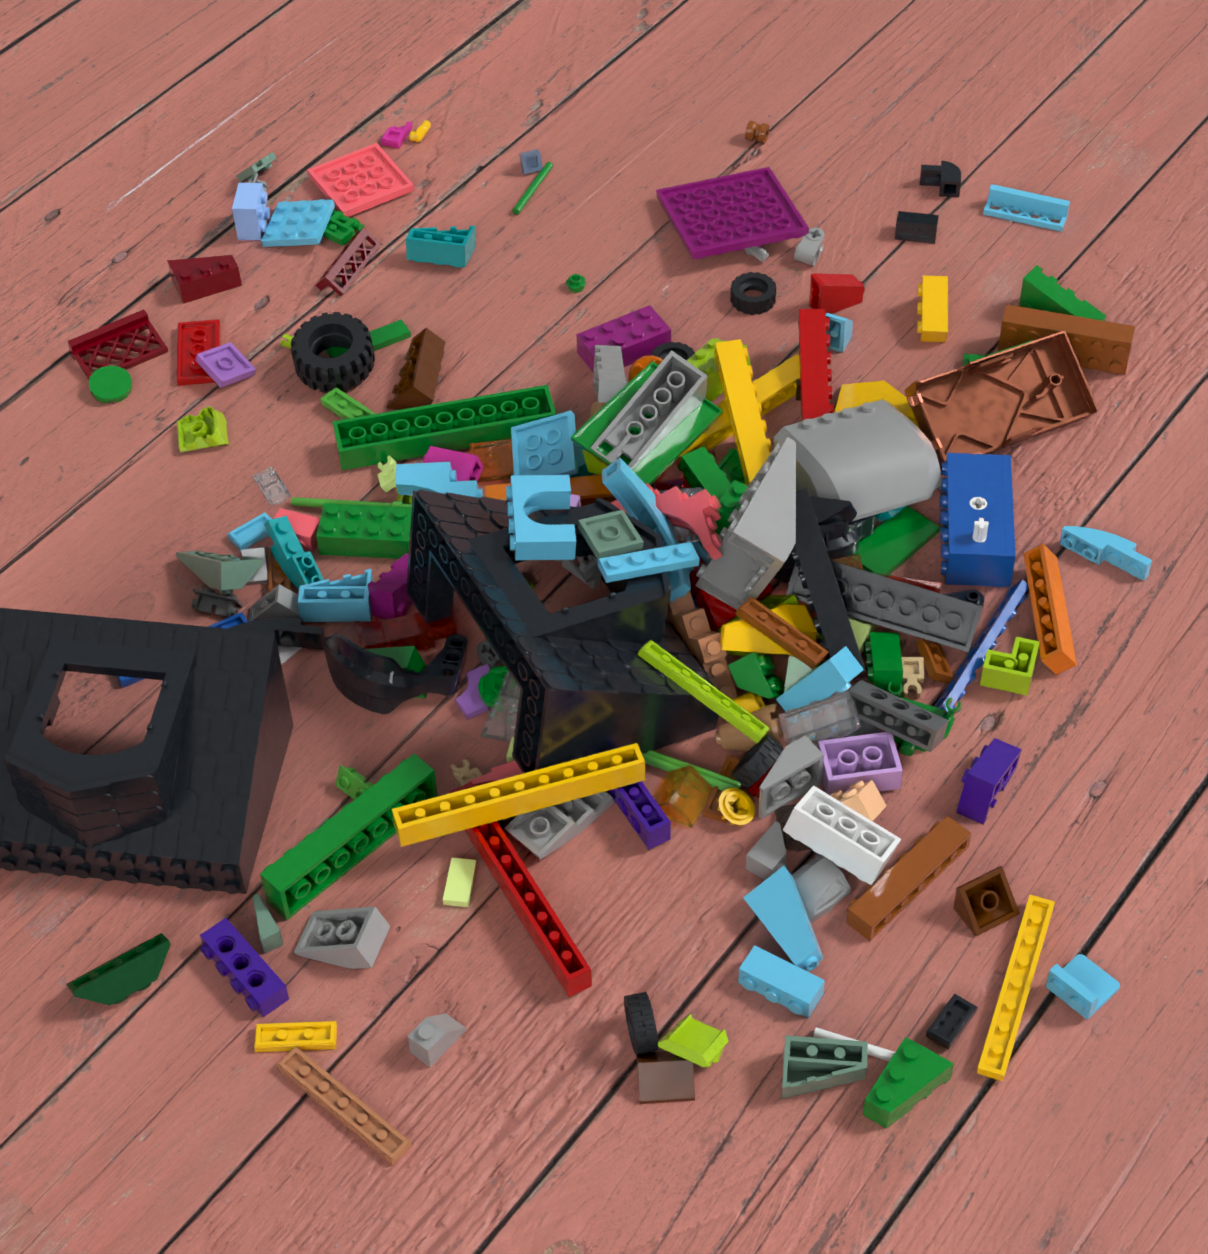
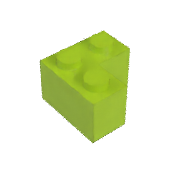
M1016 637L1012 654L987 649L980 686L1028 696L1040 641Z

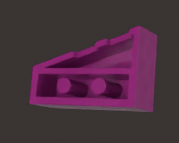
M407 553L391 565V571L388 573L382 572L379 575L381 579L376 583L371 581L368 584L372 615L397 624L401 617L407 614L412 604V601L406 594L409 555Z

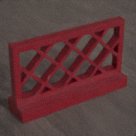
M144 309L68 341L71 357L77 361L88 380L92 375L90 373L92 367L111 366L109 365L111 359L122 361L118 367L127 370L168 352L167 346L149 321L148 314ZM148 329L150 331L148 337L138 335L139 332ZM125 338H131L129 345L119 343V341ZM135 340L144 341V347L133 346ZM150 343L159 345L160 348L150 350L148 346ZM106 346L112 347L110 353L100 351V349ZM116 348L125 349V355L114 354ZM131 351L141 353L137 358L128 357ZM87 354L93 355L90 361L81 359L82 356ZM97 356L107 358L105 364L95 362Z

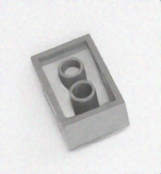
M806 735L798 740L791 741L784 748L761 784L759 795V818L761 820L802 797L813 786L819 787L822 784L824 755Z
M376 907L313 911L294 953L297 956L349 969L372 968L390 929V925Z

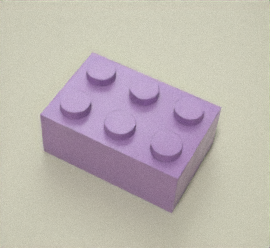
M881 732L818 741V749L824 755L822 781L826 794L831 795L838 790H842L844 793L850 789L849 786L860 780H863L864 783L873 780L878 791L901 788L903 770L891 733Z

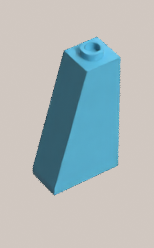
M782 866L743 898L795 966L805 971H812L819 965L823 955L796 882L786 867Z

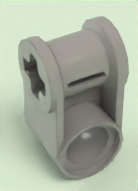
M809 229V234L803 237L795 250V261L811 266L816 265L820 254L823 252L822 241L825 234L822 229Z

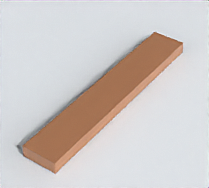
M298 1047L292 1049L276 1064L280 1072L392 1166L412 1147L410 1140Z

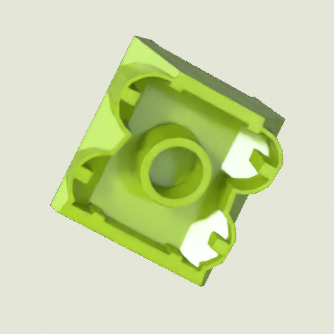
M208 406L203 408L197 416L187 415L177 421L180 452L230 445L227 435V421L224 414Z
M689 1014L682 1018L658 1042V1047L701 1067H710L712 1062H719L723 1049L729 1041L725 1029L720 1031L693 1019L692 1015Z

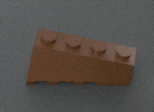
M425 328L412 338L405 356L407 362L399 372V376L402 378L398 385L396 384L393 387L392 393L395 396L393 400L388 401L386 406L388 409L402 410L431 405L435 400V389L438 385L441 361L445 353V341L428 328Z

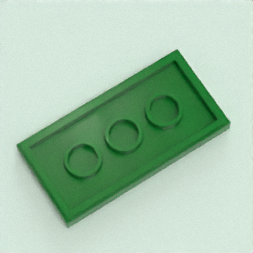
M906 506L894 517L885 520L879 525L873 534L866 536L860 541L858 550L848 561L862 570L888 577L940 532V526Z

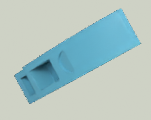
M1064 526L1062 528L1059 544L1098 565L1105 560L1143 581L1149 576L1152 560L1135 551L1136 543L1097 529L1078 526Z

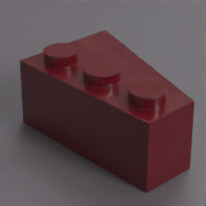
M232 255L167 260L171 280L183 304L242 286L239 267Z

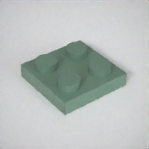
M624 510L578 520V529L598 560L599 558L643 549L644 542Z

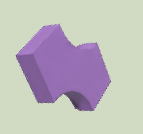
M488 664L466 673L468 687L461 696L456 698V705L467 720L488 711V706L480 699L478 689L480 678L489 673L490 667Z

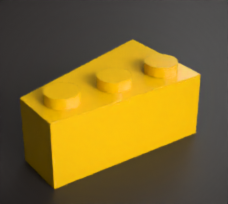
M923 275L921 284H917V296H919L917 315H920V320H917V333H920V341L946 342L948 334V276Z

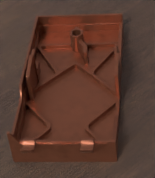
M1065 330L969 362L960 368L921 381L915 380L904 390L920 430L929 439L937 454L940 471L942 462H946L947 453L988 454L1088 418L1099 411Z

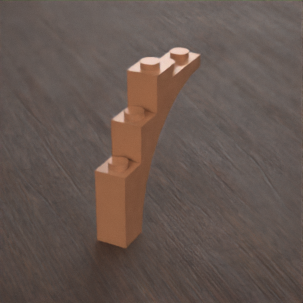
M689 590L685 596L668 603L667 620L678 631L691 654L696 657L700 667L708 673L715 687L719 688L723 694L733 700L737 698V694L725 659L727 655L726 650H721L720 632L710 630L704 608H695Z

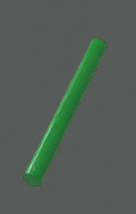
M547 162L514 206L512 212L515 215L521 212L553 168L551 162Z

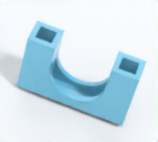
M569 475L511 476V485H506V500H511V502H507V516L512 517L508 520L509 533H513V535H510V550H515V560H575L576 535L574 524L545 525L534 522L527 517L530 513L538 510L570 509L571 487Z

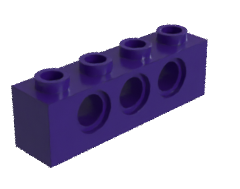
M642 781L608 790V793L613 797V800L648 850L671 840V822Z
M224 918L200 934L202 941L200 949L203 955L208 960L211 958L216 963L215 967L222 977L227 975L231 980L230 984L237 994L242 993L246 997L245 1001L253 1012L257 1010L262 1017H265L289 1000L286 985L227 918Z

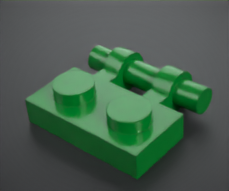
M333 210L323 236L343 246L355 235L356 230L360 231L365 226L358 219L349 218L342 211L337 212Z

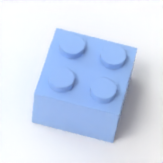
M238 183L232 207L238 240H261L263 232L267 228L266 220L270 218V208L266 207L267 192L263 189V183Z

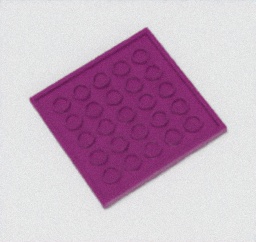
M770 167L656 190L657 199L692 259H702L711 255H721L730 251H740L745 248L759 247L773 242L778 243L792 238L797 239L809 234V227Z

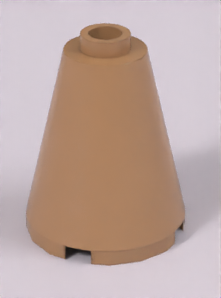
M770 704L751 712L750 714L770 728L765 736L769 734L785 748L784 743L780 742V737L784 735L780 714L776 710L777 705ZM729 722L720 725L719 731L715 732L718 746L722 745L724 750L749 751L756 744L755 741Z

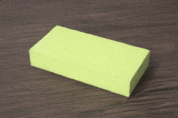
M451 858L443 896V905L469 907L477 869V860Z

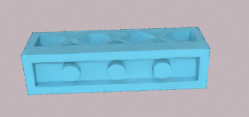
M991 184L983 215L1062 232L1068 217L1070 201ZM991 206H996V207H1000V209L995 210V209H990V207H991ZM1011 211H1018V212H1020V213H1019V214H1013V213H1011ZM1032 215H1037V216H1039L1040 218H1037V219H1036V218H1031L1030 216H1032ZM1050 220H1059L1060 224L1051 222Z

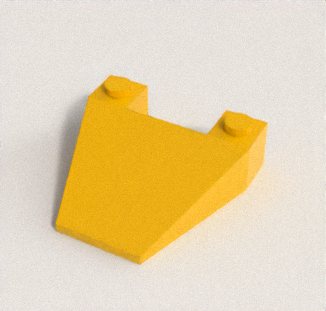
M886 381L842 384L835 412L883 399L895 406L919 428L907 397Z

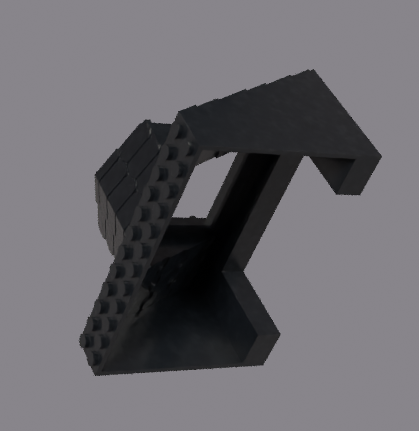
M413 490L406 594L425 623L428 624L452 616L455 591L519 686L520 695L512 757L523 773L635 743L638 744L641 753L645 754L649 750L653 751L716 729L719 718L717 713L637 655L641 648L652 640L715 687L708 673L703 671L696 657L686 648L685 642L678 637L673 626L666 621L668 603L671 598L668 572L606 583L601 574L602 581L611 592L609 596L571 608L564 607L561 611L549 614L515 565L527 560H515V550H510V535H513V533H509L508 520L512 517L507 516V502H511V500H500L483 496L478 498L448 492L443 494L426 490ZM597 498L595 503L585 506H570V509L538 510L530 513L527 517L534 522L545 525L574 524L576 535L575 556H585L589 561V555H592L595 559L597 558L578 529V520L619 511L620 509L606 500ZM627 515L644 542L643 549L632 552L664 547L660 534L635 517Z
M0 608V868L7 871L21 870L30 873H50L56 876H77L83 879L98 878L105 881H126L131 884L146 883L154 886H175L180 889L194 888L203 891L213 890L229 894H246L294 726L275 633ZM66 671L163 680L151 721L147 726L144 741L134 747L116 753L83 755L63 750L44 738L43 734L46 726L53 724L60 705L58 693Z

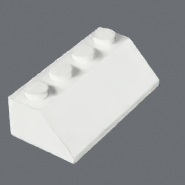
M815 786L794 807L783 829L793 839L802 842L814 852L823 855L833 861L838 867L846 869L859 880L870 885L880 875L901 841L899 837Z

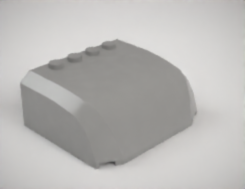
M883 399L784 426L774 436V448L777 443L783 444L787 437L796 442V491L807 488L809 496L850 501L857 511V515L852 521L927 500L933 496L934 490L937 488L941 489L942 487L940 465L937 454L929 439L910 419L895 406Z

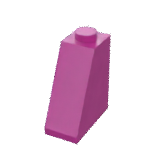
M433 446L429 447L427 454L423 457V463L450 462L452 470H456L457 481H478L484 467L477 455Z

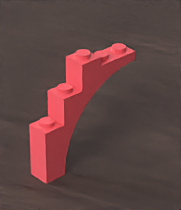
M646 483L648 488L655 494L656 507L674 526L687 529L697 535L703 548L714 560L723 556L720 548L723 544L719 535L715 532L718 528L715 521L721 519L718 510L721 508V505L715 495L711 496L704 489L689 497L686 492L682 493L677 486L660 494L657 489L653 490ZM618 500L611 502V504L628 514Z

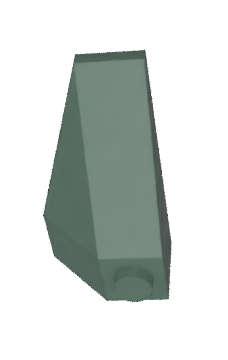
M205 551L176 552V557L210 588L218 589L219 593L222 594L233 593V589H242L262 565V559L242 556L240 560V558L234 557L231 554L222 555Z

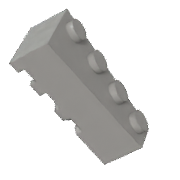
M595 345L593 390L598 402L608 403L628 384L624 373L621 346Z

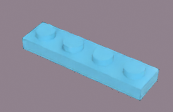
M687 542L599 558L598 567L606 583L698 566L700 558L692 543Z

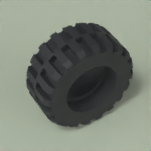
M326 312L322 313V316L317 317L315 315L310 318L309 322L305 321L301 324V329L298 328L291 340V354L296 374L305 385H308L309 388L315 391L319 389V392L327 393V391H331L336 387L344 390V392L349 391L350 387L360 385L361 380L364 381L369 376V372L373 370L375 354L371 334L361 320L356 317L352 318L350 314L345 313L341 315L340 312L328 314ZM331 347L349 349L344 354L334 358L318 356L322 351Z

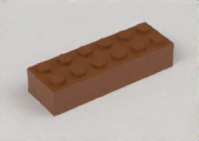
M1006 304L998 351L1031 340L1035 341L1065 330L1080 367L1122 375L1126 374L1135 326Z

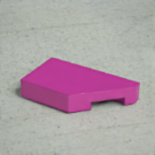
M406 122V125L398 128L396 126L388 128L381 138V145L399 149L413 128L412 122Z

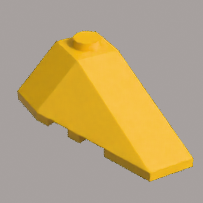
M781 604L776 606L777 608L771 609L772 612L816 642L817 631L805 605ZM743 619L722 625L721 650L791 655Z

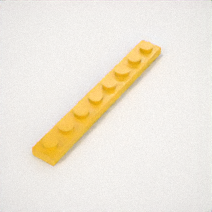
M1029 895L980 1058L977 1074L1004 1081L1055 901Z

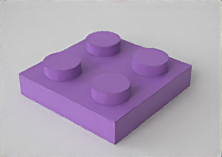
M231 342L199 353L195 359L220 388L254 376L256 372L255 367Z

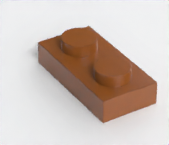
M920 638L916 645L920 652V657H924V665L928 676L934 681L949 684L954 676L941 645Z

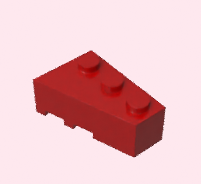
M768 583L756 599L758 602L771 595L773 590L770 583ZM699 589L695 603L698 608H704L711 631L717 632L716 630L721 628L722 625L737 617L735 614L736 609Z

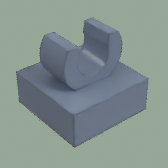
M538 149L519 154L522 173L528 174L543 168Z

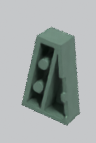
M785 1035L781 1099L865 1080L868 1042Z

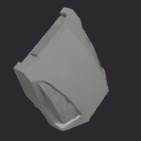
M817 853L814 859L792 874L810 923L830 912L836 904L850 894V886L843 872L831 860Z

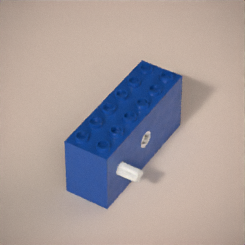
M947 453L946 462H942L941 475H944V478H942V487L939 489V491L943 492V494H940L939 504L940 507L944 508V510L940 511V524L944 525L940 529V541L944 542V544H941L940 557L945 559V561H941V575H945V584L1011 587L1016 557L1011 455Z

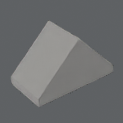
M267 546L242 549V556L262 559V565L245 585L268 583Z

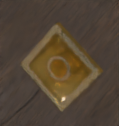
M689 765L669 771L653 798L668 819L693 828L713 788Z

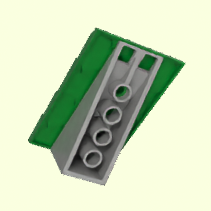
M671 350L660 365L653 361L647 365L571 436V440L607 466L621 458L645 484L651 485L685 450L707 431L723 414V410L705 398L708 375Z

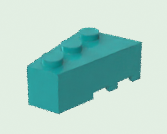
M476 225L469 226V229L457 230L456 226H451L450 230L437 231V227L411 228L406 237L407 260L434 263L435 265H451L457 268L466 267L476 248Z

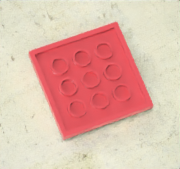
M377 143L307 170L310 179L328 200L333 199L337 211H342L347 217L414 191V184Z

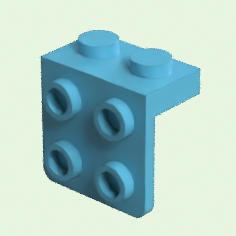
M1079 954L1064 968L1055 964L1049 970L1046 988L1088 1020L1119 991L1120 983L1086 956Z

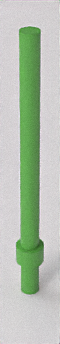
M291 498V505L300 507L323 508L324 503L412 508V504H404L403 501L383 503Z

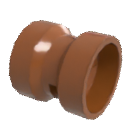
M749 121L745 132V139L749 141L758 140L759 143L765 144L769 135V124L762 123L760 125L755 121Z

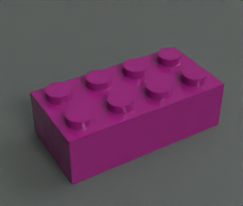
M649 305L576 334L577 353L594 373L595 345L621 346L623 366L627 367L643 356H650L655 347L671 342V329Z

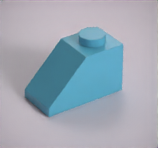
M826 313L825 318H829V331H826V335H830V348L828 349L843 353L852 338L853 321Z

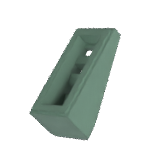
M258 894L253 895L261 945L264 953H268L283 946L281 932L261 896Z

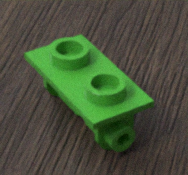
M339 765L335 785L353 800L358 798L365 789L373 786L371 782L366 783V778L359 774L356 769L345 768Z

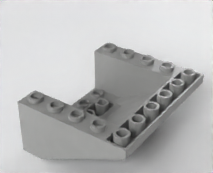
M788 437L783 444L777 443L766 462H764L739 499L738 503L741 504L739 510L734 509L727 521L731 522L728 529L724 527L720 532L719 537L723 544L720 548L723 556L714 560L708 553L707 558L710 561L707 565L702 564L696 574L699 580L695 586L736 610L750 596L755 600L783 566L796 543V442Z

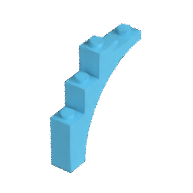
M621 458L602 470V483L615 496L630 517H635L660 534L664 547L680 544L675 538L674 525L656 507L655 494ZM694 567L667 571L671 585V602L685 596L691 589L689 573Z
M450 462L396 464V487L399 495H413V490H426L478 498L483 496V490L479 489L477 480L457 481L456 470H452Z

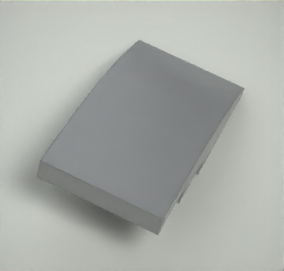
M604 791L520 814L504 829L541 860L582 832L614 803L613 797Z

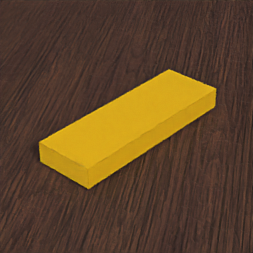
M337 1021L256 1024L255 1052L291 1051L295 1047H298L301 1051L336 1049Z

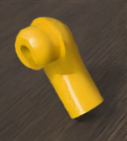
M424 120L417 131L410 132L409 139L416 141V143L421 142L430 129L431 123Z

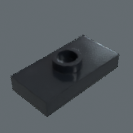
M954 993L926 1031V1037L949 1050L974 1017L978 1007Z

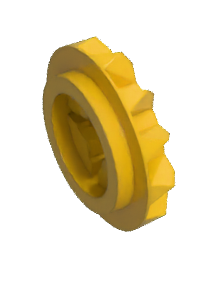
M728 788L717 799L719 803L717 810L721 811L722 819H727L730 825L736 824L741 827L753 819L755 814L754 803L743 790ZM735 801H736V809L739 810V811H737L736 813H734V811H733L734 808L731 806L732 804L735 803Z

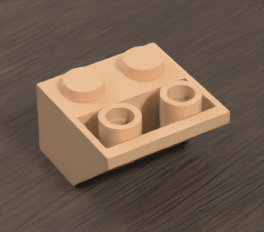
M863 780L857 781L849 786L850 789L844 793L842 790H838L830 795L871 821L886 807L873 780L865 783Z

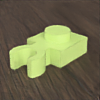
M390 455L387 456L388 462L385 465L381 462L378 463V468L382 472L377 475L380 486L386 493L396 488V461Z

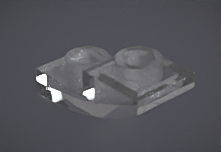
M272 466L252 475L254 483L261 490L264 499L270 506L281 504L286 498L290 497L289 491Z

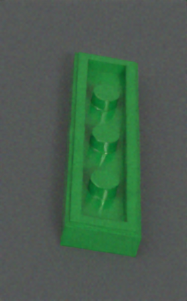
M402 319L369 331L374 351L411 337V332ZM331 347L326 349V354L329 358H334L344 354L349 349Z

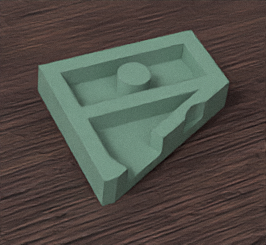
M271 152L236 176L240 182L246 178L248 181L252 180L260 169L264 172L272 167L271 162L277 159V157Z

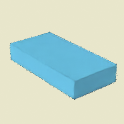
M263 513L227 533L228 539L240 551L269 536L264 524L271 520V518L266 513Z

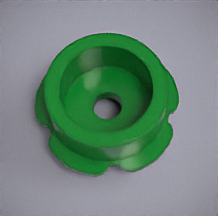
M580 274L569 276V279L566 280L569 291L574 293L583 291L586 285L585 278Z

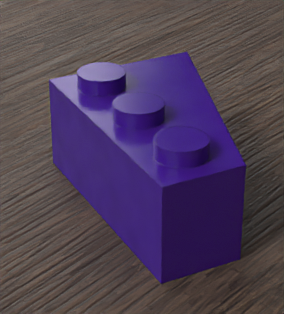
M996 738L992 740L989 746L984 745L980 757L976 756L974 758L971 769L967 768L962 776L961 782L964 783L956 813L984 825L989 808H994L997 800L994 799L1000 790L1004 791L1014 774L1022 749Z

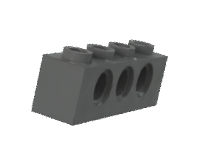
M860 680L849 689L843 707L844 712L929 752L942 742L949 722L945 718L863 680Z

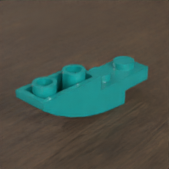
M287 516L268 520L264 525L274 544L270 550L289 580L298 589L301 585L324 580L311 552H304Z

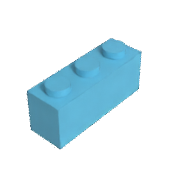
M754 945L739 968L738 983L749 991H755L765 996L770 1002L779 1003L787 1007L794 1014L809 1018L824 995L825 980Z

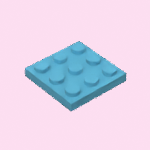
M333 199L278 202L261 239L263 247L318 245L335 208Z
M572 411L511 427L514 475L570 476L579 473L577 445L571 440V436L576 432L575 414Z

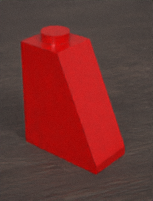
M811 274L809 307L811 309H825L826 315V313L833 314L863 302L864 285L853 274Z

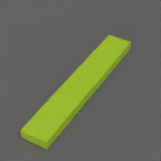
M652 640L645 644L637 654L757 744L770 729Z

